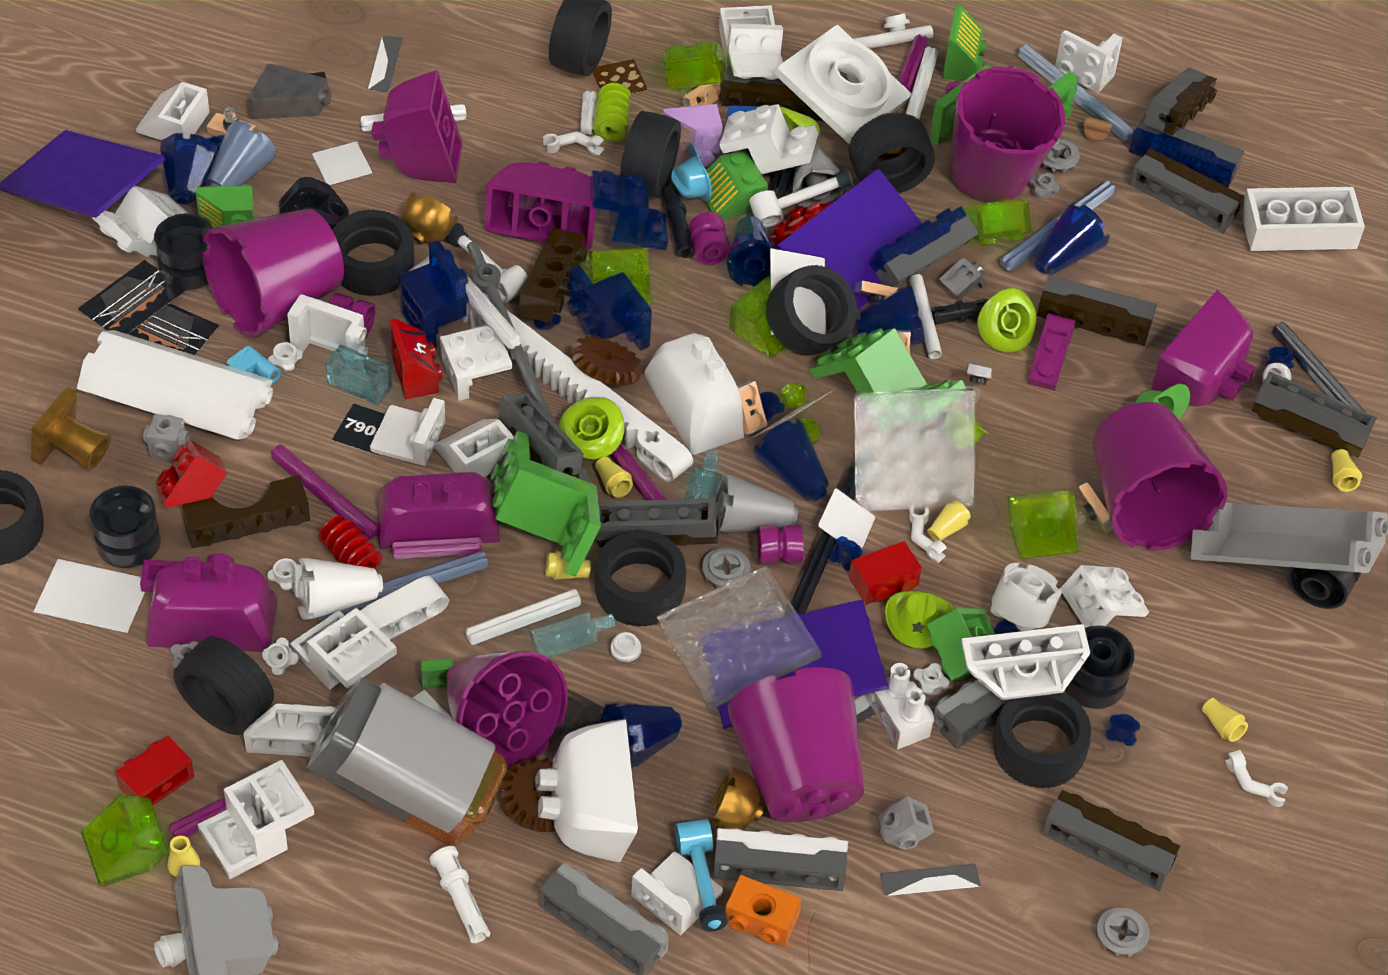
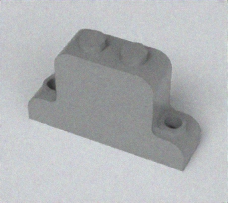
M181 866L174 882L188 975H258L262 973L271 956L276 955L278 951L277 936L272 935L271 929L273 919L272 908L267 906L266 897L263 892L251 887L215 888L212 886L210 876L204 868L200 866Z

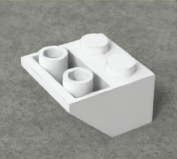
M181 82L159 95L137 126L136 133L185 148L210 113L207 89Z
M482 419L435 443L434 448L455 473L477 472L485 477L493 472L497 463H502L505 457L503 455L505 444L509 438L513 440L514 436L499 419Z

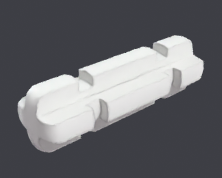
M585 91L583 93L580 132L584 135L594 134L593 124L597 106V94L594 91Z

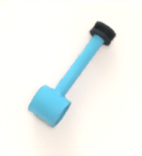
M702 819L675 823L678 853L681 856H692L704 909L699 913L701 927L709 932L718 931L724 928L728 921L725 909L716 904L704 854L705 852L713 851L712 831L709 820Z

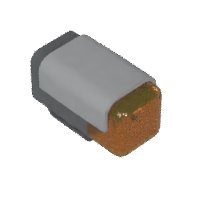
M362 677L355 682L336 706L326 727L319 734L306 762L307 770L450 846L463 843L487 819L508 767L505 757L495 751V744L385 683L378 687Z

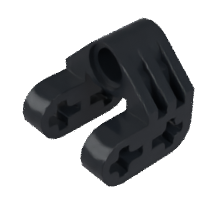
M312 177L299 178L279 201L280 214L302 209H312L325 219L332 230H334V227L341 219L349 215L348 207L332 187Z

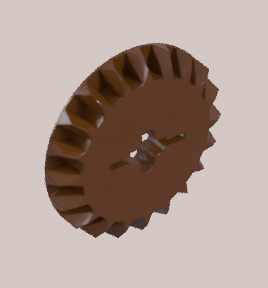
M586 336L584 339L578 338L570 350V358L574 365L584 374L600 382L620 386L630 385L637 382L641 376L643 366L640 364L641 360L635 357V353L628 351L627 346H621L618 342H612L608 338L601 339L598 336L594 338Z
M534 756L530 760L523 758L519 763H513L509 770L505 772L500 783V800L507 814L519 825L537 832L556 831L554 820L538 817L537 808L540 797L535 785V776L539 769H552L553 762H550L548 757L540 760ZM545 791L546 796L552 797L551 791Z

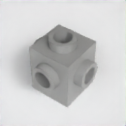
M154 414L151 425H146L143 436L144 442L148 444L150 459L174 462L173 455L181 444L185 445L189 440V432L185 431L183 418Z
M908 796L900 801L891 803L889 808L878 814L882 838L886 843L900 849H911L917 846L919 841L934 833L927 805Z

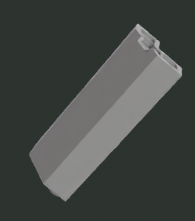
M1226 502L1224 509H1219L1212 518L1213 524L1208 528V531L1193 530L1191 560L1369 573L1385 545L1388 534V513Z

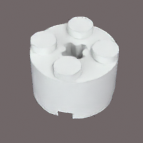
M1019 563L1007 565L993 594L991 612L997 617L1005 618L1016 624L1017 628L1021 631H1029L1046 626L1062 593V589L1056 587L1058 581L1050 573L1034 565L1028 564L1026 569L1019 568Z

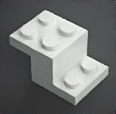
M779 104L773 106L763 105L756 110L748 112L738 111L728 116L719 145L723 154L749 148L759 172L765 174L810 163L818 132L815 125L809 127L800 126L789 131Z
M133 186L116 213L104 211L98 217H92V219L100 225L99 229L107 236L114 237L118 241L117 246L129 253L137 251L149 257L150 255L157 256L154 233L157 226L168 217L188 212L167 194Z
M355 608L346 615L341 611L333 613L290 643L291 650L298 654L299 659L329 690L340 682L346 688H349L360 677H365L397 654L396 646L358 608Z
M280 760L225 788L224 795L227 810L199 823L198 830L230 880L288 850L285 829L314 815V808L283 760Z

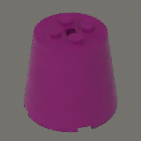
M992 67L977 72L975 77L962 85L956 102L949 168L954 182L967 195L990 203H1000L1014 199L1025 189L1060 138L1065 125V111L1062 101L1052 87L1048 89L1038 81V76L1012 67Z
M302 209L218 226L208 230L203 239L207 244V250L202 252L203 266L212 295L223 315L229 314L235 321L233 327L247 337L258 336L287 319L288 312L300 294L318 300L338 288L343 281L344 263L338 241L325 219L312 209Z
M1155 402L1131 404L1111 414L1098 427L1093 438V451L1111 525L1119 540L1132 548L1138 545L1146 546L1148 551L1164 550L1192 540L1193 530H1207L1213 524L1212 518L1219 509H1224L1227 501L1226 482L1216 466L1168 407Z
M812 667L795 669V676L776 680L775 675H772L741 690L728 705L732 726L769 814L776 820L803 822L822 819L849 808L858 802L864 794L854 688L850 676L843 671L833 668Z

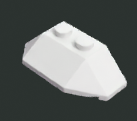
M1084 624L961 639L967 670L1001 700L1063 693L1090 655Z
M275 704L244 731L246 752L309 756L319 734L326 727L336 707Z

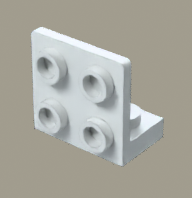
M730 23L727 55L734 76L742 79H750L752 77H764L769 80L778 79L773 72L776 67L783 63L781 57L782 25Z
M1064 30L1061 34L1055 66L1065 74L1069 71L1073 72L1078 76V83L1099 93L1115 76L1123 38L1113 34L1107 41H1102L1098 47Z
M489 325L440 337L441 361L458 401L469 399V386L473 385L472 379L512 369V362L504 343Z
M433 398L429 408H424L422 413L390 405L370 445L371 452L426 466L434 444L437 442L445 425V401Z
M1081 565L1061 587L1062 594L1081 623L1084 624V628L1095 625L1106 626L1115 615L1145 617L1149 613L1144 604V599L1129 582L1128 575L1117 567Z
M673 852L651 874H648L641 868L632 876L631 896L679 935H682L699 918L700 911L704 909L694 865L677 852ZM711 879L715 900H717L722 895L723 888Z

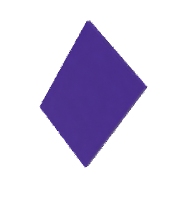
M64 130L1 181L0 191L96 218L165 159L160 154Z
M877 169L776 247L782 251L825 258V266L840 274L850 285L857 301V310H859L870 301V296L854 293L855 283L866 281L883 285L876 272L884 268L887 262L891 261V253L925 234L928 229L882 172ZM926 236L929 244L932 243L930 237ZM922 239L923 245L927 246L926 241ZM917 242L918 248L922 249L921 244ZM912 244V249L914 250V252H917L918 250ZM907 247L908 253L912 255L911 249Z
M863 599L702 638L706 656L705 661L708 664L717 701V710L720 713L723 729L733 727L729 718L728 705L736 694L747 686L772 675H775L776 680L795 676V669L825 667L843 671L851 678L854 697L889 689L884 666L881 663L870 626V618L867 615Z

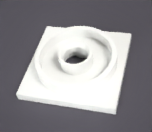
M838 25L780 64L773 72L848 144H850L854 133L863 124H866L880 114L896 111L910 100L912 94L889 73L884 62L872 50L856 42ZM839 72L846 73L849 81L844 79Z

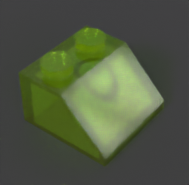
M703 41L692 46L675 45L666 49L664 66L669 89L721 83L725 54L719 43Z
M1005 199L959 207L962 218L968 216L979 232L972 240L981 241L982 245L998 243V238L1007 237L1008 241L1024 239L1025 233L1032 232L1028 199Z
M647 247L588 251L595 308L652 304Z
M768 276L731 306L729 329L772 359L785 347L779 343L775 335H771L770 326L767 321L766 303L771 293V278Z
M1066 489L1007 496L1009 525L1020 559L1079 552L1075 493Z
M120 793L81 832L99 886H107L149 872L170 852L151 799Z

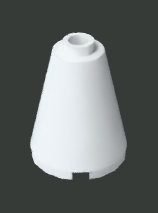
M299 558L298 560L301 564H296L295 597H300L303 606H298L297 608L303 620H311L377 599L378 593H381L383 590L382 576L377 574L374 568L312 558Z

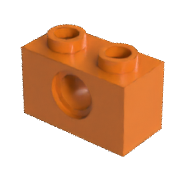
M740 875L725 908L727 924L736 931H746L759 936L769 944L777 943L785 947L799 917L802 898ZM764 911L768 915L761 916L756 914L755 912Z

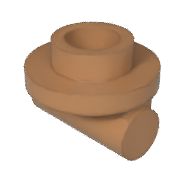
M1086 116L1083 133L1089 140L1095 142L1104 141L1110 135L1112 123Z

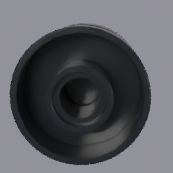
M183 213L168 217L157 226L154 233L159 273L168 285L177 289L191 290L208 284L202 259V252L207 250V244L203 240L208 230L213 228L208 220L196 214Z
M117 486L102 492L93 501L90 508V519L98 554L105 562L115 567L131 568L142 565L144 560H150L154 557L160 547L161 537L155 504L152 497L146 491L134 486Z
M1290 567L1287 573V580L1294 593L1305 602L1319 608L1334 609L1346 602L1361 572Z
M1101 625L1089 626L1085 628L1090 655L1064 691L1079 702L1081 706L1091 709H1103L1116 704L1122 698L1134 663L1135 654L1131 642L1118 630Z

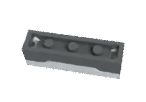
M718 828L713 879L738 881L740 875H743L763 884L843 891L846 877L848 841L839 840L834 837L813 838L802 834L782 835L774 834L770 831L751 832L742 831L738 828Z

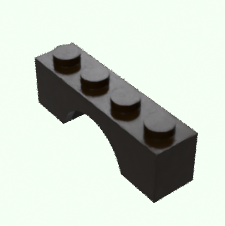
M300 475L270 482L269 490L264 498L258 503L245 508L226 507L218 503L213 497L182 504L184 522L192 548L206 547L214 543L240 539L243 536L269 532L273 529L290 525L295 526L310 521L309 503Z

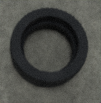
M564 0L553 24L549 43V62L552 66L577 75L589 76L593 73L601 60L610 33L612 8L608 1Z
M648 111L638 113L630 129L623 152L620 168V185L622 188L649 197H661L663 188L669 183L677 158L681 137V124L679 120Z
M891 113L873 118L871 121L863 124L850 140V160L859 182L879 169L898 193H902L924 181L935 164L934 149L928 133L921 121L910 114ZM909 147L904 153L895 158L875 161L880 155L889 150Z
M362 210L344 217L336 224L332 231L338 241L343 257L344 277L341 283L342 287L358 295L381 296L396 291L408 281V271L414 267L415 258L413 237L405 221L390 212ZM372 243L387 245L397 251L393 256L377 262L358 261L347 255L352 249Z
M808 265L788 274L775 285L766 303L767 321L773 335L788 350L801 355L823 353L841 343L853 330L858 313L857 301L848 282L836 271L822 265ZM796 287L812 290L821 297L827 306L830 317L827 334L810 330L797 316L793 303Z
M0 470V504H11L23 509L24 513L18 521L8 528L0 530V565L20 560L33 551L34 547L40 542L44 529L43 511L34 486L22 475L12 471L9 472L8 470Z
M629 531L618 534V536L610 539L602 547L595 566L594 585L601 608L611 618L626 625L645 627L667 620L678 610L685 594L687 571L683 554L668 537L666 538L664 535L653 531ZM632 564H648L660 569L668 576L669 582L659 590L638 593L621 588L611 577L622 567Z
M210 636L202 640L181 660L173 672L175 685L189 706L213 727L225 733L233 735L244 733L253 722L265 713L274 700V690L265 672L246 652L223 638Z
M1064 692L1009 699L1003 706L997 719L993 741L994 753L1004 772L1019 783L1035 788L1060 786L1074 778L1083 766L1091 742V725L1089 717L1080 703ZM1032 720L1045 721L1059 727L1068 736L1072 747L1063 753L1055 755L1037 754L1026 749L1017 741L1012 729L1020 723Z

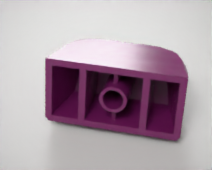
M435 70L394 87L387 97L383 121L373 122L371 134L374 140H381L378 146L381 159L393 158L396 167L406 176L425 181L456 183L463 144L439 72Z
M540 161L537 164L530 162L510 164L499 171L487 183L484 228L487 232L546 242L552 228L555 227L585 234L584 246H587L588 250H590L594 239L599 194L598 186L590 176L576 171L573 167L557 168L550 166L549 163Z
M1218 290L1161 354L1151 390L1164 391L1173 385L1184 384L1190 391L1188 405L1196 407L1214 402L1219 395L1233 401L1242 387V384L1234 380V378L1246 384L1252 379L1256 367L1246 362L1245 359L1253 339V330L1244 315Z
M477 472L405 475L393 478L384 485L378 498L379 548L392 549L394 541L477 536L481 538L482 543L500 542L499 521L495 519V507H492V501L495 496L492 493V483Z
M186 557L185 562L169 564L162 568L155 576L148 620L147 645L149 647L171 648L175 644L184 645L190 644L193 641L200 643L207 637L215 636L235 644L243 651L263 652L264 649L272 645L277 598L269 582L261 572L254 568L241 564H232L231 560L226 558H218L214 563H205L198 557Z

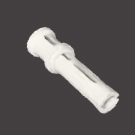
M447 846L441 848L430 856V863L439 872L442 889L451 895L472 943L481 942L486 939L485 936H490V931L467 884L469 875L460 866L457 859L459 853L456 847Z

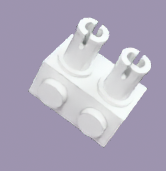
M896 663L891 667L890 677L886 678L889 689L870 693L868 697L870 706L897 750L930 737L934 723V715L928 705H924L926 696L913 681H909L910 670H907L908 667L904 663Z

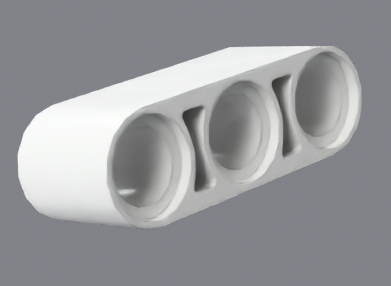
M424 576L367 605L361 612L390 640L441 613L447 607L449 599L431 576Z

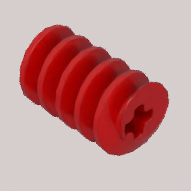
M335 516L320 529L319 541L339 563L374 568L375 570L381 564L382 554L376 551V547L369 543V539L362 535V531L359 528H355V523L352 520H344L342 516Z

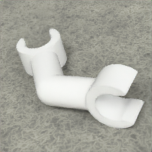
M575 131L560 136L556 134H546L543 136V145H547V153H556L561 146L572 143L585 146L595 156H599L604 150L603 147L599 146L604 139L597 135L591 138Z
M912 505L909 512V520L912 523L911 540L923 548L933 562L939 563L946 557L942 551L947 547L941 541L936 540L933 542L923 535L924 524L927 523L929 517L928 507H925L923 515H916L914 513V505Z
M1241 750L1228 753L1230 759L1225 760L1227 768L1230 772L1235 773L1244 791L1266 797L1268 802L1275 807L1283 806L1285 799L1277 797L1274 792L1285 794L1288 790L1285 784L1274 783L1270 786L1252 780L1246 769V760Z

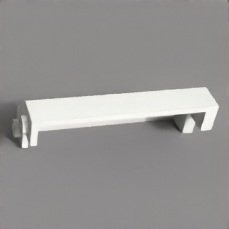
M115 330L101 332L97 339L98 344H100L94 354L88 353L83 360L76 388L155 414L183 418L186 424L237 440L247 438L253 432L256 419L253 417L255 409L264 408L266 404H269L273 395V388H271L272 379Z

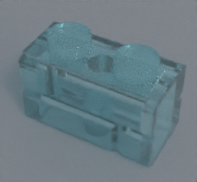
M342 344L338 346L327 360L326 370L328 372L327 381L329 384L362 399H366L375 405H379L393 386L391 366Z

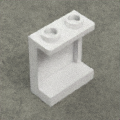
M300 294L287 314L290 343L296 349L301 350L302 354L308 344L311 343L346 355L348 370L354 372L359 363L365 361L368 354V347L365 346L367 329L364 328L363 315Z

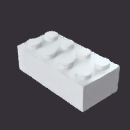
M1354 187L1247 189L1240 210L1250 251L1357 249L1365 228Z

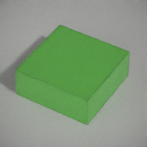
M452 659L421 661L422 689L447 687V673L453 667Z

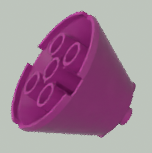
M523 650L475 655L465 659L458 666H453L447 673L446 695L452 720L495 744V750L491 757L492 760L498 762L495 772H507L513 763L517 764L523 758L530 760L534 756L539 757L552 743L549 739L557 725L562 726L568 704L566 681L559 667L540 653Z

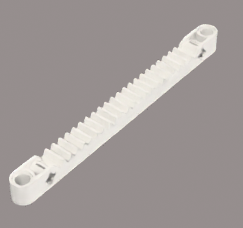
M430 255L408 271V276L413 286L437 306L446 309L455 308V316L463 315V322L470 321L472 329L488 325L456 288L454 280L456 277H460L461 274L440 258ZM507 310L515 331L520 335L521 345L533 371L535 370V377H543L544 385L551 383L552 391L559 389V396H567L569 404L590 397H605L612 400L619 407L624 418V436L622 441L626 440L625 447L628 449L635 446L639 462L665 482H672L693 465V457L683 444L602 382L580 371L568 356ZM505 345L507 352H510V358L512 360L515 359L511 349Z

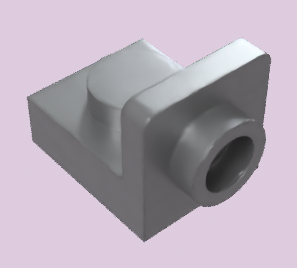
M965 257L939 278L941 283L958 300H961L977 284L982 288L987 285L983 278V275L986 274L977 262L974 261L971 264Z

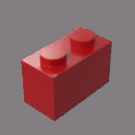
M902 541L851 560L849 579L865 605L875 601H884L896 593L914 589L919 585L922 567L907 543Z
M169 735L160 741L153 742L146 751L134 759L125 761L115 771L119 789L141 813L195 777L192 760Z

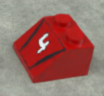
M389 319L391 354L405 400L439 393L438 381L443 380L440 364H435L433 360L436 359L433 342H427L424 331L398 319Z

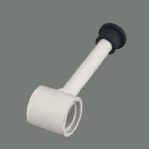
M846 166L844 171L836 173V177L777 199L775 192L770 190L755 194L750 198L749 203L757 226L759 228H768L778 224L783 220L781 209L838 187L840 189L848 186L855 187L848 167Z
M455 223L445 240L448 243L455 244L457 247H462L469 253L467 244L472 241L468 238L464 227L460 223ZM481 250L485 262L495 265L500 270L501 281L498 292L502 301L507 303L519 296L528 278L526 272L518 265H514L509 269H502Z

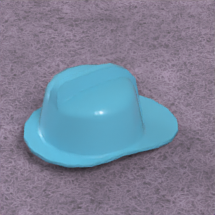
M690 143L687 147V160L672 170L671 180L683 197L688 199L700 198L702 201L707 202L711 198L710 179L694 145Z

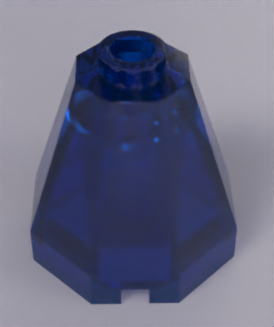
M174 133L161 141L160 151L165 159L163 166L169 195L175 202L186 205L197 200L196 187L206 186V179L218 153L217 144L197 134H190V139L183 138V133Z
M912 286L899 288L860 312V319L856 320L858 334L866 332L868 335L878 328H882L883 331L895 328V330H910V344L912 345L925 342L923 326L919 318L918 305Z
M615 701L605 704L600 718V723L626 720L631 768L641 765L674 741L682 727L679 713L674 711L673 707L664 705Z

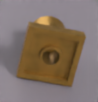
M66 387L32 426L31 460L42 465L54 449L58 447L90 471L98 465L105 455L111 441V435L93 429L76 420L77 392Z

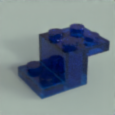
M592 170L590 177L592 208L610 211L612 241L666 251L669 242L665 213L656 209H649L646 180L634 175L621 176L607 170Z
M439 240L428 244L429 264L399 275L401 314L409 325L425 332L427 342H433L434 348L437 347L436 335L439 334L438 327L466 317V304L469 303L466 293V284H468L466 272L463 268H458L449 249L445 250Z
M580 265L570 269V279L567 283L569 290L567 307L571 315L579 319L586 335H590L592 338L598 336L601 339H610L625 333L628 340L634 342L640 351L650 347L652 309L624 272L593 284Z

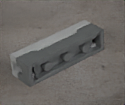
M979 680L975 682L969 681L960 688L958 693L950 698L948 696L942 698L935 705L933 725L938 731L940 730V733L955 749H958L995 725L1003 706L1008 700H1001Z
M563 863L557 872L539 889V906L636 975H648L668 952L669 935L662 926L655 922L650 923L636 908L630 904L624 905L614 898L609 889L604 886H597L591 882L586 874L578 868H571L566 863Z

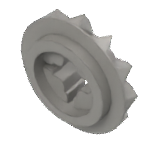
M1058 139L1042 162L1043 167L1052 168L1053 173L1056 170H1061L1063 173L1068 169L1074 170L1076 164L1079 163L1080 152L1070 141Z
M730 547L712 550L705 556L702 565V573L705 574L707 582L714 583L717 589L720 586L727 587L729 591L733 586L741 587L743 582L749 579L751 570L747 556L741 551ZM724 562H726V566L731 570L729 575H726L724 570H722Z
M1120 907L1110 909L1098 921L1097 939H1100L1103 943L1104 950L1109 949L1113 951L1116 957L1123 954L1128 955L1130 958L1133 954L1142 952L1148 943L1150 936L1148 924L1139 913L1131 909ZM1123 924H1126L1127 935L1125 939L1120 941L1118 931L1122 928Z

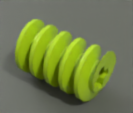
M609 83L601 87L598 92L593 130L595 135L603 138L605 142L616 143L624 140L626 137L631 93L624 85Z

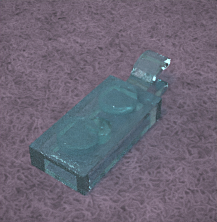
M707 450L703 469H693L684 499L716 498L718 486L722 478V474L716 473L719 452Z
M584 612L530 630L529 632L535 651L549 658L597 642L596 632L616 626L613 614H606L592 619L590 612Z

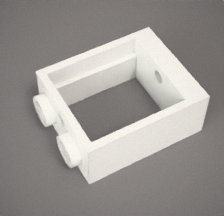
M771 5L720 8L719 32L726 70L728 65H730L727 55L730 23L775 25Z

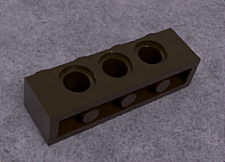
M555 227L552 228L520 293L519 316L552 323L556 313H561L564 296H569L572 279H577L580 262L584 263L587 257L588 247L584 246L585 234Z

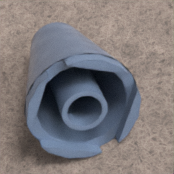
M233 121L226 131L206 179L208 187L242 186L276 156L274 154L277 152L276 147L261 131L255 134L249 130L252 125L242 121Z

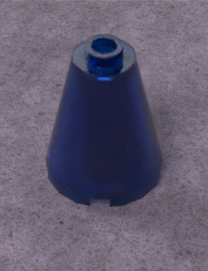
M1073 202L1066 207L1034 254V265L1039 272L1054 275L1104 248L1109 243V233L1105 236L1102 230L1105 224L1088 206L1083 204L1081 207L1075 206L1077 202Z
M747 216L738 221L726 263L729 276L735 283L743 286V284L752 285V288H760L771 283L770 249L778 250L762 221L757 217Z
M795 418V424H792L790 420L785 421L773 428L762 438L765 443L760 449L756 444L753 454L756 459L805 501L811 499L813 502L818 501L828 492L826 490L829 486L828 479L804 423L799 418Z

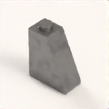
M268 63L247 98L249 118L319 116L324 106H328L330 103L331 91L328 89L327 78Z

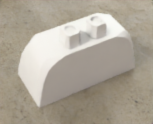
M692 333L662 344L655 352L643 376L689 452L696 455L744 438L743 410L739 390L710 338Z
M625 719L590 725L569 733L561 742L554 756L552 769H539L535 776L536 789L551 791L552 797H540L537 807L538 817L553 819L554 828L559 838L569 848L589 856L615 862H621L638 829Z

